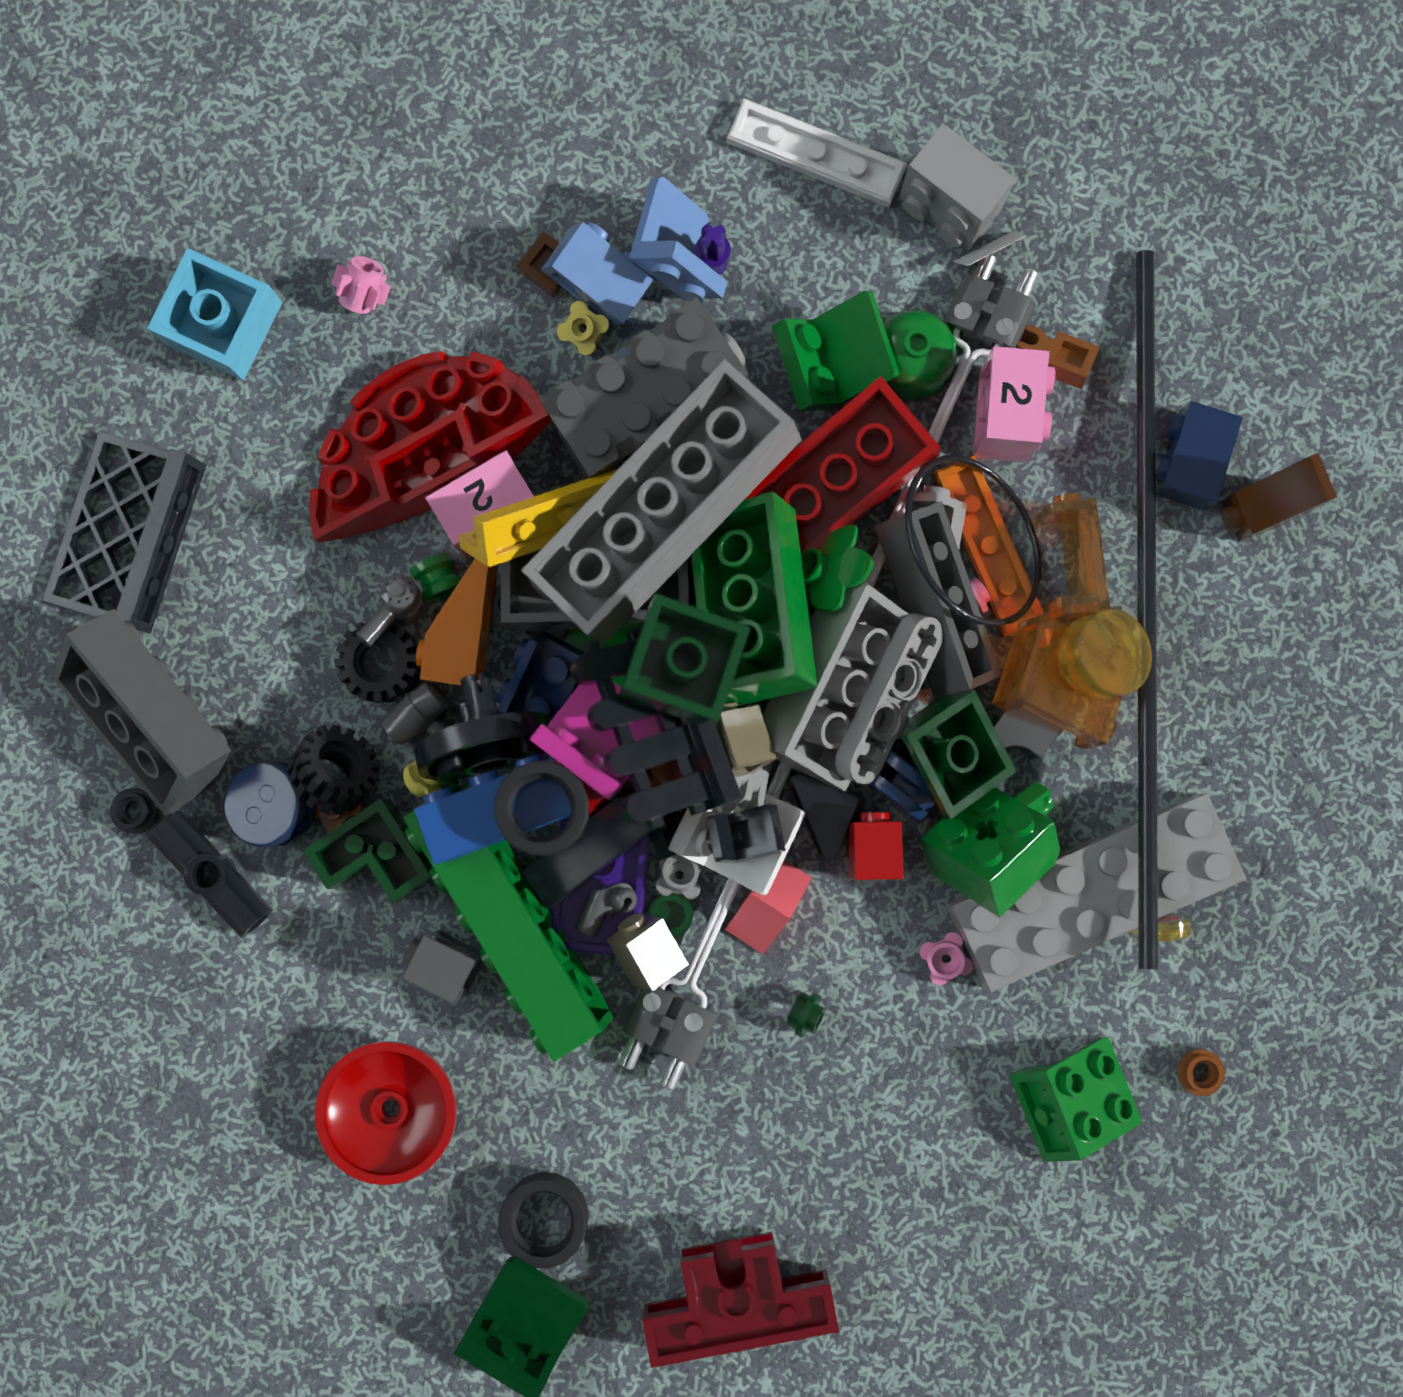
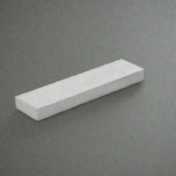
M744 98L727 136V143L888 208L891 205L907 165L903 161Z

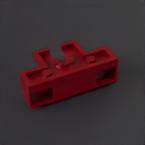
M772 1231L682 1248L680 1263L686 1296L644 1304L642 1317L651 1368L839 1332L827 1270L781 1278Z

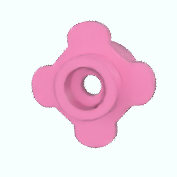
M949 932L943 940L935 943L925 942L920 948V956L928 962V967L931 971L930 979L937 985H944L949 979H953L958 975L966 976L973 969V961L971 958L966 957L962 948L963 939L958 933ZM945 954L951 957L948 963L942 960V956Z

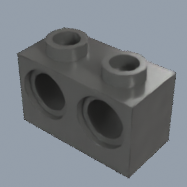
M436 930L422 935L419 940L413 939L402 960V964L408 967L402 979L454 1004L467 995L483 960L478 949L440 930Z

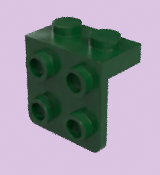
M509 1257L453 1354L524 1397H539L557 1359L583 1319L589 1303L583 1296L521 1259Z

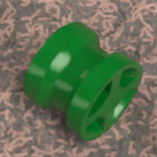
M442 552L416 563L409 570L412 578L421 584L422 600L425 604L435 603L449 597L462 578L456 575L453 570L455 561L450 552Z

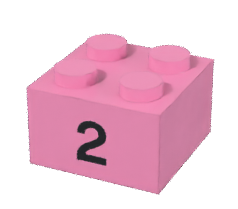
M993 346L979 370L973 455L976 458L1026 463L1032 454L1040 449L1043 440L1049 439L1052 413L1045 412L1046 395L1052 394L1055 383V367L1048 366L1049 351Z
M504 451L425 498L454 547L467 560L472 556L460 548L458 535L475 530L474 516L534 496L508 452Z

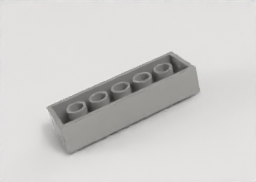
M724 359L535 555L522 571L594 641L598 640L602 647L802 440L794 420Z
M1208 793L1193 794L1157 810L1158 918L1247 880ZM1138 819L1059 853L1055 865L1000 918L965 895L945 903L957 932L963 939L965 950L973 961V968L982 988L989 992L996 991L1138 928Z

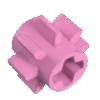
M356 256L351 260H347L346 267L337 265L331 282L333 286L337 287L335 295L339 296L340 304L352 312L361 314L375 310L377 304L385 305L391 288L389 284L385 283L387 276L383 274V267L376 261L362 256Z

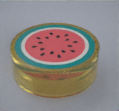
M1167 914L1158 918V941L1180 940L1187 938L1192 933L1189 915Z

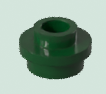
M801 992L795 1000L786 1025L795 1029L796 1036L803 1038L807 1031L812 1033L817 1031L826 1008L820 1006V995L813 993L810 996Z

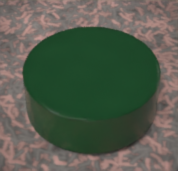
M671 893L668 896L659 894L652 900L648 908V915L663 918L672 936L677 937L685 933L691 926L693 907L690 901L681 894Z

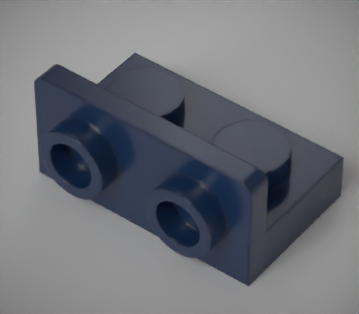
M542 631L530 639L525 638L513 657V663L517 664L512 678H507L503 682L496 695L495 700L500 704L498 711L503 713L519 711L542 712L549 715L552 721L579 685L573 679L570 669L572 662L585 654V652L546 631Z

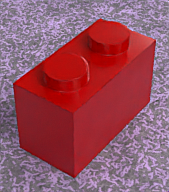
M889 812L857 813V822L850 823L847 829L848 878L854 880L903 879L902 822H890Z

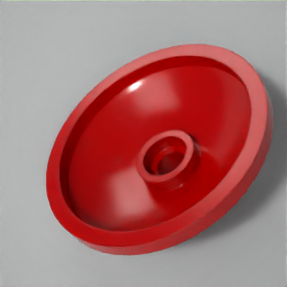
M380 1041L366 1044L342 1057L324 1078L315 1105L317 1134L323 1149L331 1161L349 1176L362 1182L376 1185L403 1183L418 1177L431 1168L449 1145L454 1133L457 1117L455 1093L450 1079L440 1064L423 1050L410 1044L396 1041ZM392 1099L399 1104L400 1110L397 1115H389L385 1111L384 1104L386 1100Z

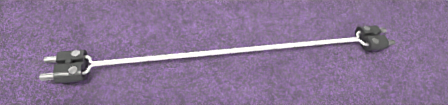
M991 254V256L988 255L980 260L974 275L963 276L943 320L952 332L956 345L963 348L964 354L928 432L937 444L976 357L981 355L988 357L993 346L1017 347V343L1035 307V302L1029 297L1038 278V273L1035 270L1031 273V269H1024L1015 290L1004 287L1003 290L995 288L994 282L988 281L997 261L996 257ZM960 338L973 342V340L983 343L982 347L990 350L977 349L971 353L969 345ZM914 477L905 483L890 519L905 514V494L908 492ZM880 541L872 557V571L863 582L871 587L874 586L886 560ZM780 762L767 794L777 799L779 798L792 769L791 767ZM728 878L684 977L680 979L671 977L653 992L642 988L623 1032L631 1037L619 1061L622 1067L626 1066V1069H634L644 1044L655 1046L661 1049L662 1052L672 1056L660 1082L667 1089H675L686 1063L696 1065L717 1019L718 1013L706 1007L707 997L697 987L696 981L738 890L739 883ZM690 980V989L700 998L701 1002L698 1003L687 999L679 993L666 988L668 984L680 986Z

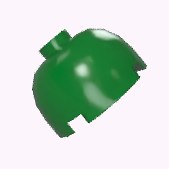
M919 309L900 311L888 317L883 324L899 375L886 383L900 399L905 401H924L938 394L952 377L957 361L956 341L948 325L935 314Z

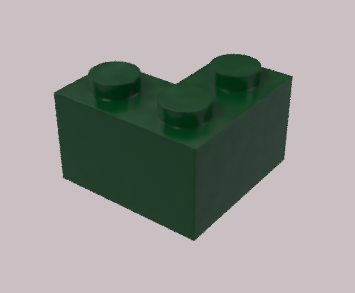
M379 799L302 850L327 890L340 888L370 868L390 901L394 903L404 900L433 881L430 874V869L433 868L432 864L424 852H417L409 842L405 830L409 827L391 799Z

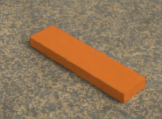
M975 455L968 457L977 461ZM956 462L933 472L932 477L937 487L950 490L951 498L967 503L961 543L976 578L981 581L991 597V600L987 603L994 619H1003L1015 614L1027 601L1032 585L982 471L965 463ZM1037 597L1030 609L1017 621L998 626L1002 638L1046 620Z

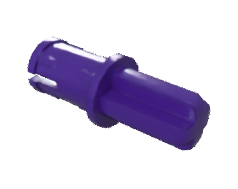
M707 223L701 228V237L697 240L695 253L700 260L719 275L723 274L726 270L731 247L726 238L724 226L719 224L713 228Z

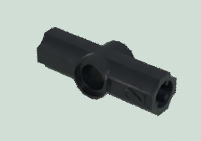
M175 811L152 830L148 839L184 876V882L188 889L195 894L201 895L241 938L246 937L258 928L274 910L236 870L233 860L227 855L221 854L182 811ZM210 861L219 869L218 881L213 886L208 885L203 879L204 867Z

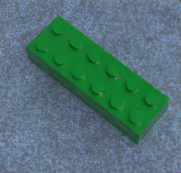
M471 785L451 787L453 794L471 788ZM415 810L404 816L403 819L409 827L405 830L409 842L417 852H424L433 866L430 869L433 881L443 893L449 892L458 907L455 909V915L460 925L466 932H473L483 947L479 952L484 964L493 974L498 972L507 986V989L504 990L505 997L512 1009L517 1014L523 1012L532 1027L529 1034L538 1051L543 1055L548 1053L551 1060L555 1062L600 1034L614 1019L615 1014L578 954L573 949H566L563 941L568 942L569 940L561 927H558V934L551 928V911L546 909L522 873L524 867L508 841L505 840L446 863L435 865L433 864Z

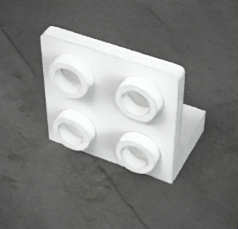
M765 793L763 805H777L786 851L739 863H722L714 860V856L707 845V816L713 814L728 815L743 811L744 808L729 802L691 816L687 808L668 850L699 863L761 895H767L805 817V812Z

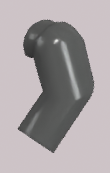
M619 882L594 889L587 899L575 929L595 938L605 916L622 911L627 913L635 908L637 904L635 891H633L630 885Z

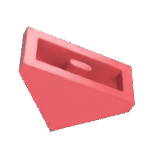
M784 860L768 894L761 895L750 889L725 930L761 954H764L790 920L812 877Z

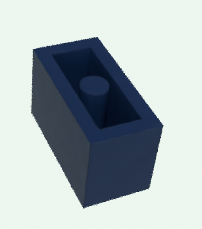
M1194 401L1187 403L1178 413L1173 412L1164 432V437L1170 439L1166 454H1160L1155 462L1156 496L1203 511L1216 504L1243 417Z

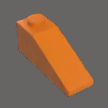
M477 559L473 560L425 633V639H421L418 643L416 665L421 667L420 679L461 685L460 680L474 674L477 684V680H479L478 674L486 671L498 564L487 567Z

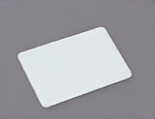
M1010 232L953 262L966 266L971 265L1026 237V235Z

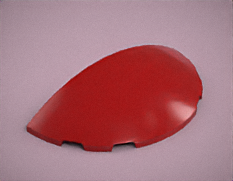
M443 351L422 354L386 370L363 387L351 399L350 404L353 411L346 418L340 429L331 428L322 444L317 457L322 465L318 488L310 489L309 511L314 540L322 543L374 531L422 514L432 509L425 497L504 451H507L513 460L542 432L551 420L549 414L539 401L541 396L522 375L518 376L515 372L506 368L498 359L472 351L469 357L449 356Z

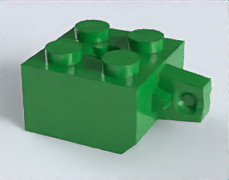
M1035 781L1016 797H1011L1001 790L993 788L952 819H941L921 838L931 874L1000 918L1055 865L1059 855L1060 846L1055 823L1046 817L1054 807L1050 789Z

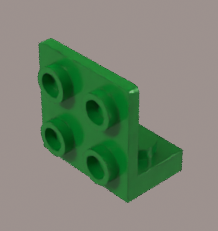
M862 291L814 319H783L772 326L799 411L834 409L854 399L880 376L887 382L899 375V370L872 291Z
M1108 1037L1098 1038L1054 1064L1024 1067L1009 1075L1043 1162L1083 1160L1141 1124V1117Z

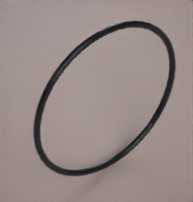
M946 455L927 462L914 476L909 486L905 503L907 537L920 572L934 593L950 609L965 619L985 626H1003L1017 621L1025 615L1035 601L1040 586L1042 570L1038 538L1024 505L1012 488L996 472L974 459L959 455ZM945 462L965 463L990 476L1009 495L1026 524L1034 552V582L1031 593L1023 607L1009 617L986 619L962 609L941 590L922 560L914 536L912 503L919 481L929 469Z

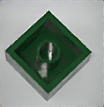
M655 593L644 618L618 697L711 729L720 720L750 627Z

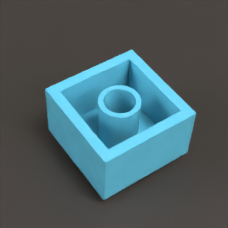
M187 248L147 329L164 345L244 381L283 302L268 284Z

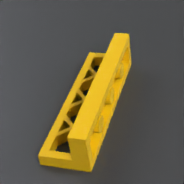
M618 469L474 516L475 530L458 535L460 548L487 567L540 550Z

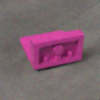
M613 682L614 685H615L617 694H619V691H620V688H621V687H620L619 685H617L615 682ZM596 683L586 686L579 684L546 727L541 724L530 740L606 799L612 801L630 776L615 778L606 771L604 758L610 750L619 745L613 729L600 732L593 729L588 722L587 713L589 708L602 700ZM655 716L629 724L634 741L661 733Z

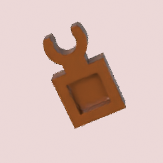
M1026 325L1021 341H1018L1016 347L1019 349L1049 351L1048 366L1055 367V379L1079 389L1083 388L1100 349L1099 346L1060 331L1057 332L1055 339L1048 338L1040 328Z

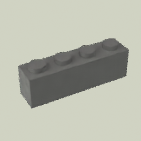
M942 501L912 511L915 540L930 575L954 603L967 612L982 617ZM905 514L874 525L903 610L908 614L916 613L936 618L942 626V643L926 675L933 696L939 697L971 690L1002 676L985 625L965 619L950 609L934 593L924 579L910 549L905 526Z

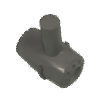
M396 574L385 579L379 593L382 602L381 608L356 634L363 644L371 647L391 623L398 626H409L417 620L422 605V594L411 577L404 574Z
M424 682L412 692L404 694V698L382 720V725L389 736L400 745H404L425 730L431 735L447 728V725L440 717L449 709L448 700L437 686L430 682Z

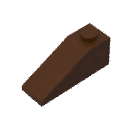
M1316 453L1222 500L1225 507L1222 509V518L1227 530L1232 534L1235 533L1240 542L1287 524L1337 498V495L1319 453Z

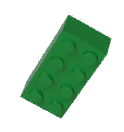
M774 492L745 499L691 554L697 608L750 627L725 704L738 703V705L818 687L795 509Z

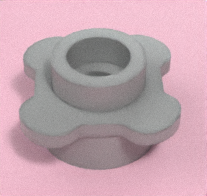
M678 854L658 862L662 869L661 877L656 881L655 887L660 895L681 894L689 900L699 895L701 887L697 882L703 865ZM677 872H682L684 874V877L682 879H677L675 874Z

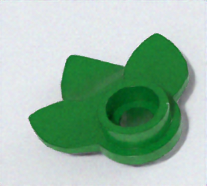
M855 525L844 526L833 531L820 549L809 548L801 553L805 591L809 593L811 605L820 611L834 612L840 609L844 602L845 590L856 588L862 584L872 571V557L867 552L854 548L858 535V527Z

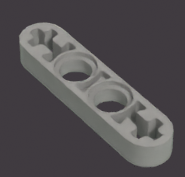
M913 613L905 616L899 623L837 751L835 766L842 778L860 784H867L876 779L941 646L943 630L936 618ZM907 654H908V655H912V656H913L912 659H911V658H907V657H906ZM903 665L905 670L904 682L896 689L894 686V675L897 669ZM883 707L885 720L881 728L876 731L873 726L874 716ZM867 737L873 739L871 743L866 742ZM858 757L862 759L860 765L856 763Z

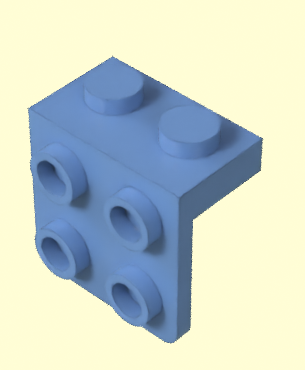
M665 177L652 178L629 259L684 300L691 301L697 297L700 302H703L704 298L724 297L727 281L700 260L695 253L697 240L701 237V228L708 223V215Z

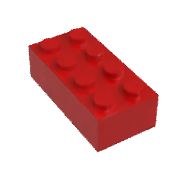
M880 376L795 447L745 499L774 492L795 509L800 552L802 553L809 548L820 549L833 531L844 526L856 525L914 477L922 466L940 455V446Z

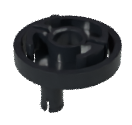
M479 673L477 684L474 674L468 675L460 680L466 702L454 707L459 724L429 735L414 747L413 752L418 774L425 779L439 780L441 784L447 786H456L459 784L458 779L479 776L490 771H499L513 766L515 769L514 763L533 755L545 753L543 749L530 739L541 724L547 727L551 722V718L545 713L536 711L508 713L498 711L490 673Z

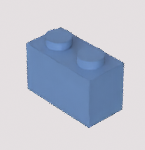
M580 222L570 227L541 271L576 299L587 303L591 311L597 315L606 316L611 326L623 324L654 279L629 259V252L624 251L622 254L609 243L611 237L601 227L591 222L588 225Z

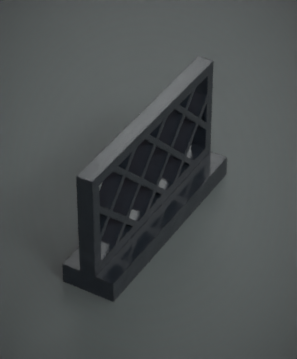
M99 431L42 601L99 617L108 611L105 610L98 594L117 584L121 592V598L116 612L124 621L130 622L137 630L151 634L207 465L185 452L174 449L166 450ZM110 445L122 448L128 463L109 473L104 463ZM134 452L140 453L141 455L135 457ZM156 458L165 460L161 477L148 484L141 467ZM133 472L140 490L122 500L114 483ZM106 488L114 505L95 515L90 505L93 495ZM146 499L150 508L147 519L134 526L127 509ZM119 515L126 532L108 542L100 525ZM92 530L99 548L81 558L76 548L79 537ZM131 541L136 551L133 562L120 569L113 551ZM104 557L112 575L94 585L86 567ZM78 573L85 591L71 599L60 597L65 579ZM90 599L92 606L83 603Z

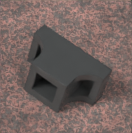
M1036 669L1026 674L1012 695L1004 692L989 713L995 718L992 725L1004 748H1016L1031 759L1043 756L1067 722V719L1055 712L1048 703L1046 691L1050 679Z

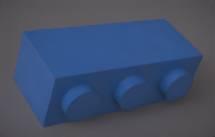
M537 754L514 764L515 767H519L532 761H544L542 754ZM550 758V759H548V760H545V761H552V762L556 763L555 760H554V758ZM496 770L470 779L471 788L453 794L451 787L423 797L425 805L414 810L433 864L440 865L506 840L500 834L494 818V798L502 780L507 775L498 777ZM537 779L525 784L517 792L513 801V816L516 824L526 833L571 816V803L567 792L560 784L551 780Z

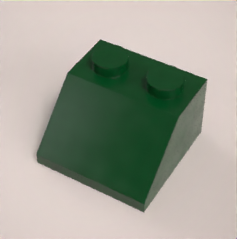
M975 690L940 697L910 717L902 734V739L945 820L952 819L1017 772Z

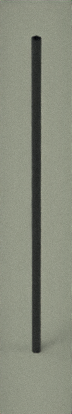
M1142 250L1136 253L1138 969L1158 970L1154 252Z

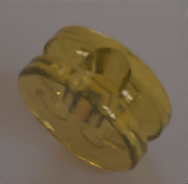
M1108 609L1081 617L1067 627L1059 645V662L1066 681L1078 694L1091 700H1107L1130 694L1143 685L1151 669L1152 650L1148 636L1137 620L1123 611Z

